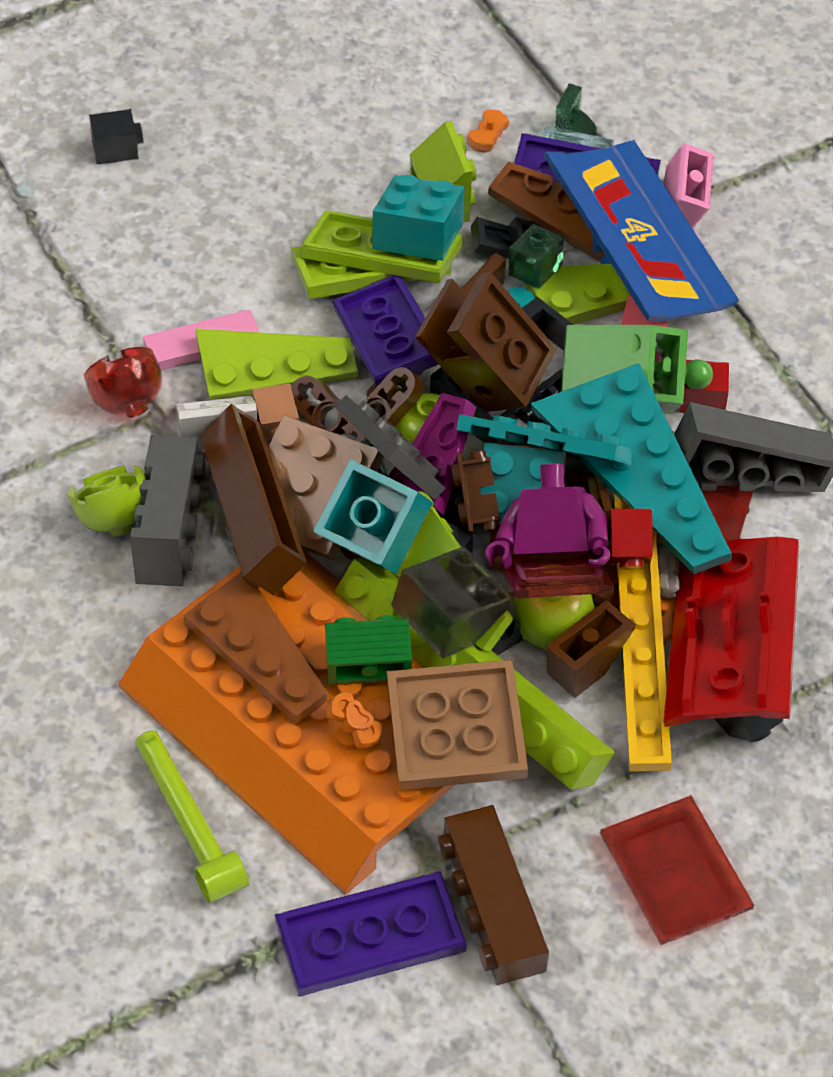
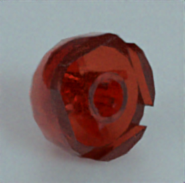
M133 347L120 350L122 358L110 361L107 355L96 361L85 371L84 379L87 390L93 401L105 412L115 415L126 414L128 418L137 417L144 414L148 410L147 406L157 398L161 390L162 372L153 350L147 347Z

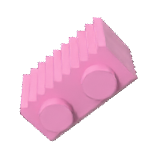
M681 144V148H678V152H675V156L665 166L664 186L692 229H694L711 208L709 204L711 203L710 198L712 195L710 192L712 189L710 187L713 185L711 183L713 180L711 176L714 174L712 172L714 168L712 165L715 156L711 152L692 145Z

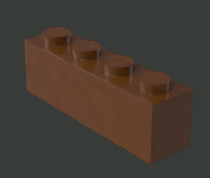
M494 805L444 817V835L438 836L440 850L445 861L451 859L455 870L451 873L455 892L458 897L464 896L468 908L465 909L468 928L471 934L478 933L482 945L478 947L484 971H492L497 986L547 972L549 950Z

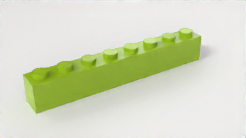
M364 558L353 559L334 591L368 620H375L383 615H393L398 619L408 618L412 657L425 668L503 661L492 650L489 652L478 647L396 574ZM514 669L525 751L571 790L593 786L615 752Z

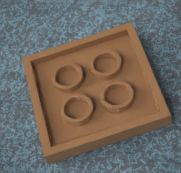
M284 415L268 449L301 547L334 560L340 546L326 540L313 531L349 460L351 459L377 472L384 456L375 447Z
M513 660L387 671L399 790L528 778V765Z

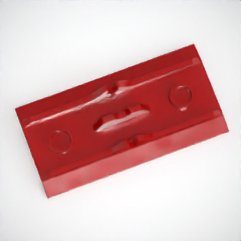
M775 536L726 540L731 551V560L693 574L679 560V590L676 592L663 719L665 727L688 723L695 719L759 715L763 718L790 719L799 539Z

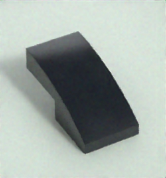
M476 217L470 225L474 253L492 256L497 253L508 259L548 257L551 253L548 230L532 221L515 217L508 226Z

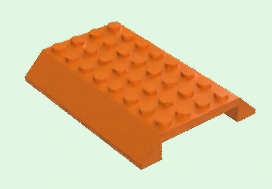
M303 550L307 564L275 595L270 594L261 587L258 588L327 691V702L296 726L184 624V615L238 575L242 570L241 566L237 567L148 635L121 678L119 688L344 895H347L376 870L377 851L455 785L399 790L387 680L384 682L376 681L375 683L371 681L364 683L361 681L358 684L354 682L341 685L338 683L334 685L328 684L325 623H333L335 620L343 617L353 618L356 621L369 620L334 592L340 580ZM412 657V669L425 668ZM340 692H350L354 700L359 701L363 709L371 713L375 721L381 723L382 734L378 743L367 749H357L352 734L344 731L339 721L326 717V706L330 697Z

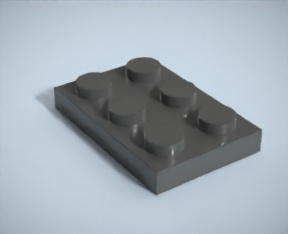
M345 395L336 405L337 409L388 461L434 500L444 491L445 487L434 477L439 470L422 455L418 458L421 452L407 439L402 438L403 434L390 422L383 420L368 403L362 400L357 405Z

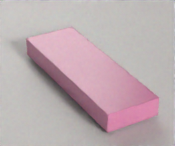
M249 309L143 336V341L155 372L201 360L196 340V328L259 332V329Z

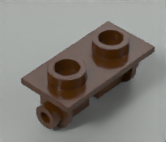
M486 450L471 452V460H464L461 452L456 453L458 463L451 464L455 488L462 487L464 502L458 503L461 526H468L469 532L473 535H477L475 526L482 525L483 532L499 529L498 522L501 521V516L499 514L496 493L481 495L480 488L495 486L491 457H487Z

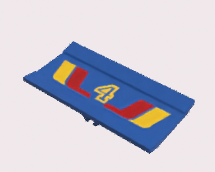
M635 140L617 144L611 148L568 154L564 152L545 153L544 159L593 234V253H601L603 250L605 255L600 259V264H611L647 321L662 322L718 312L735 306L738 303V297Z

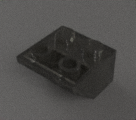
M462 546L403 569L391 606L402 618H408L409 625L441 658H445L473 646L514 604L516 597L468 549Z

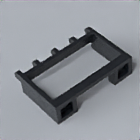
M536 297L522 307V309L545 336L564 351L566 325L574 324L539 297ZM442 367L430 375V393L439 395L445 393L467 399L476 407L474 417L493 421V417L462 392L463 390ZM562 368L535 389L526 407L507 409L499 416L516 420L519 418L525 424L528 421H534L535 414L531 410V403L560 393L558 388L561 387ZM474 435L483 443L486 442L497 444L499 442L496 440H491L488 438Z

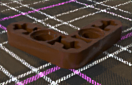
M396 368L384 378L367 397L365 402L373 409L384 405L386 415L383 420H387L395 427L422 396L424 389L423 380L418 374L407 368ZM307 375L298 378L294 382L291 389L296 408L311 425L341 436L346 432L356 437L355 441L375 447L337 409L336 405L340 402V399L325 383ZM403 380H406L405 384L408 387L405 393L402 392L403 389L400 386ZM309 388H312L311 394L321 401L318 405L308 400L309 396L306 392ZM388 396H391V397H392L391 399H392L393 401H395L396 404H393L392 402H390V401L387 400L386 398H387ZM336 409L338 411V421L333 427L326 428L325 416L330 410Z

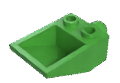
M566 325L561 392L639 363L652 391L653 388L658 391L654 395L663 413L672 414L683 405L684 384L692 389H704L713 379V370L706 361L701 359H695L686 364L687 329L656 325ZM655 352L661 355V362H655Z

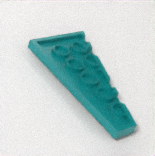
M639 363L531 403L532 412L540 420L543 419L550 425L555 433L561 434L562 427L584 431L586 432L585 438L596 440L597 434L621 438L620 446L634 449L631 465L580 456V460L620 500L623 499L632 509H652V529L662 538V543L693 574L731 560V551Z

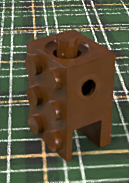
M491 272L479 274L468 295L453 279H448L415 335L418 342L464 393L486 412L526 407L557 350Z

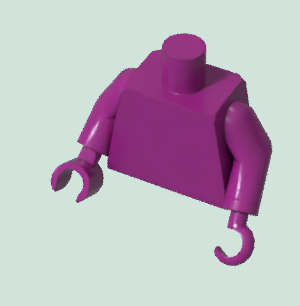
M564 464L540 465L541 488L521 490L520 496L513 500L504 516L495 542L490 543L485 550L488 565L492 567L493 560L498 556H503L502 563L504 569L512 566L510 551L513 548L515 555L593 551L594 554H603V556L598 559H589V565L594 567L602 566L608 562L611 555L610 550L607 548L608 518L593 495L586 493L584 487H565Z

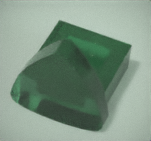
M569 83L556 106L554 132L556 140L580 142L597 137L596 125L581 110V86Z

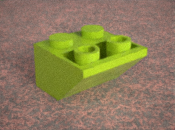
M452 120L446 121L410 153L409 175L415 176L417 179L434 182L448 181L452 185L464 186L463 222L470 221V207L475 205L472 181H475L477 178L474 161L466 157L464 136L457 134Z

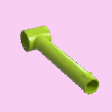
M150 730L142 733L136 739L135 745L149 767L155 782L200 863L199 866L194 867V874L206 901L212 903L248 887L249 878L242 860L235 850L226 854L223 853L175 763L170 758L169 752L158 732Z

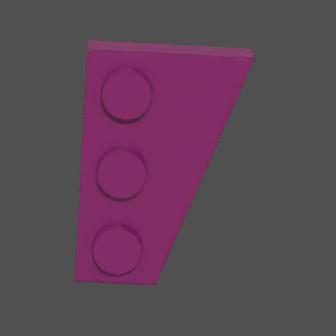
M441 393L412 443L421 452L418 458L422 455L439 470L434 477L445 489L435 500L430 495L429 497L434 503V509L442 515L445 513L454 483L451 464L458 463L456 453H463L468 433L456 430L459 414L474 417L476 407L469 400ZM397 468L392 480L417 492L426 493Z

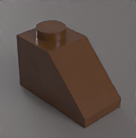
M605 600L546 646L547 674L576 698L606 674L634 631L635 624L609 601Z

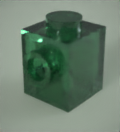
M532 224L509 247V276L540 289L563 265L564 237Z

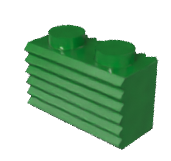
M383 615L375 620L356 621L353 618L343 617L335 620L333 623H325L328 684L334 685L338 683L341 685L343 683L351 684L352 682L358 684L361 681L364 683L369 681L373 683L376 681L384 682L387 680V671L412 669L408 618L398 619L393 615Z

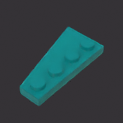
M459 414L456 428L459 431L496 441L631 465L634 449L620 446L621 438L597 434V439L591 440L585 438L586 432L562 427L560 434L550 432V425L528 421L527 427L516 425V419L494 415L492 421Z

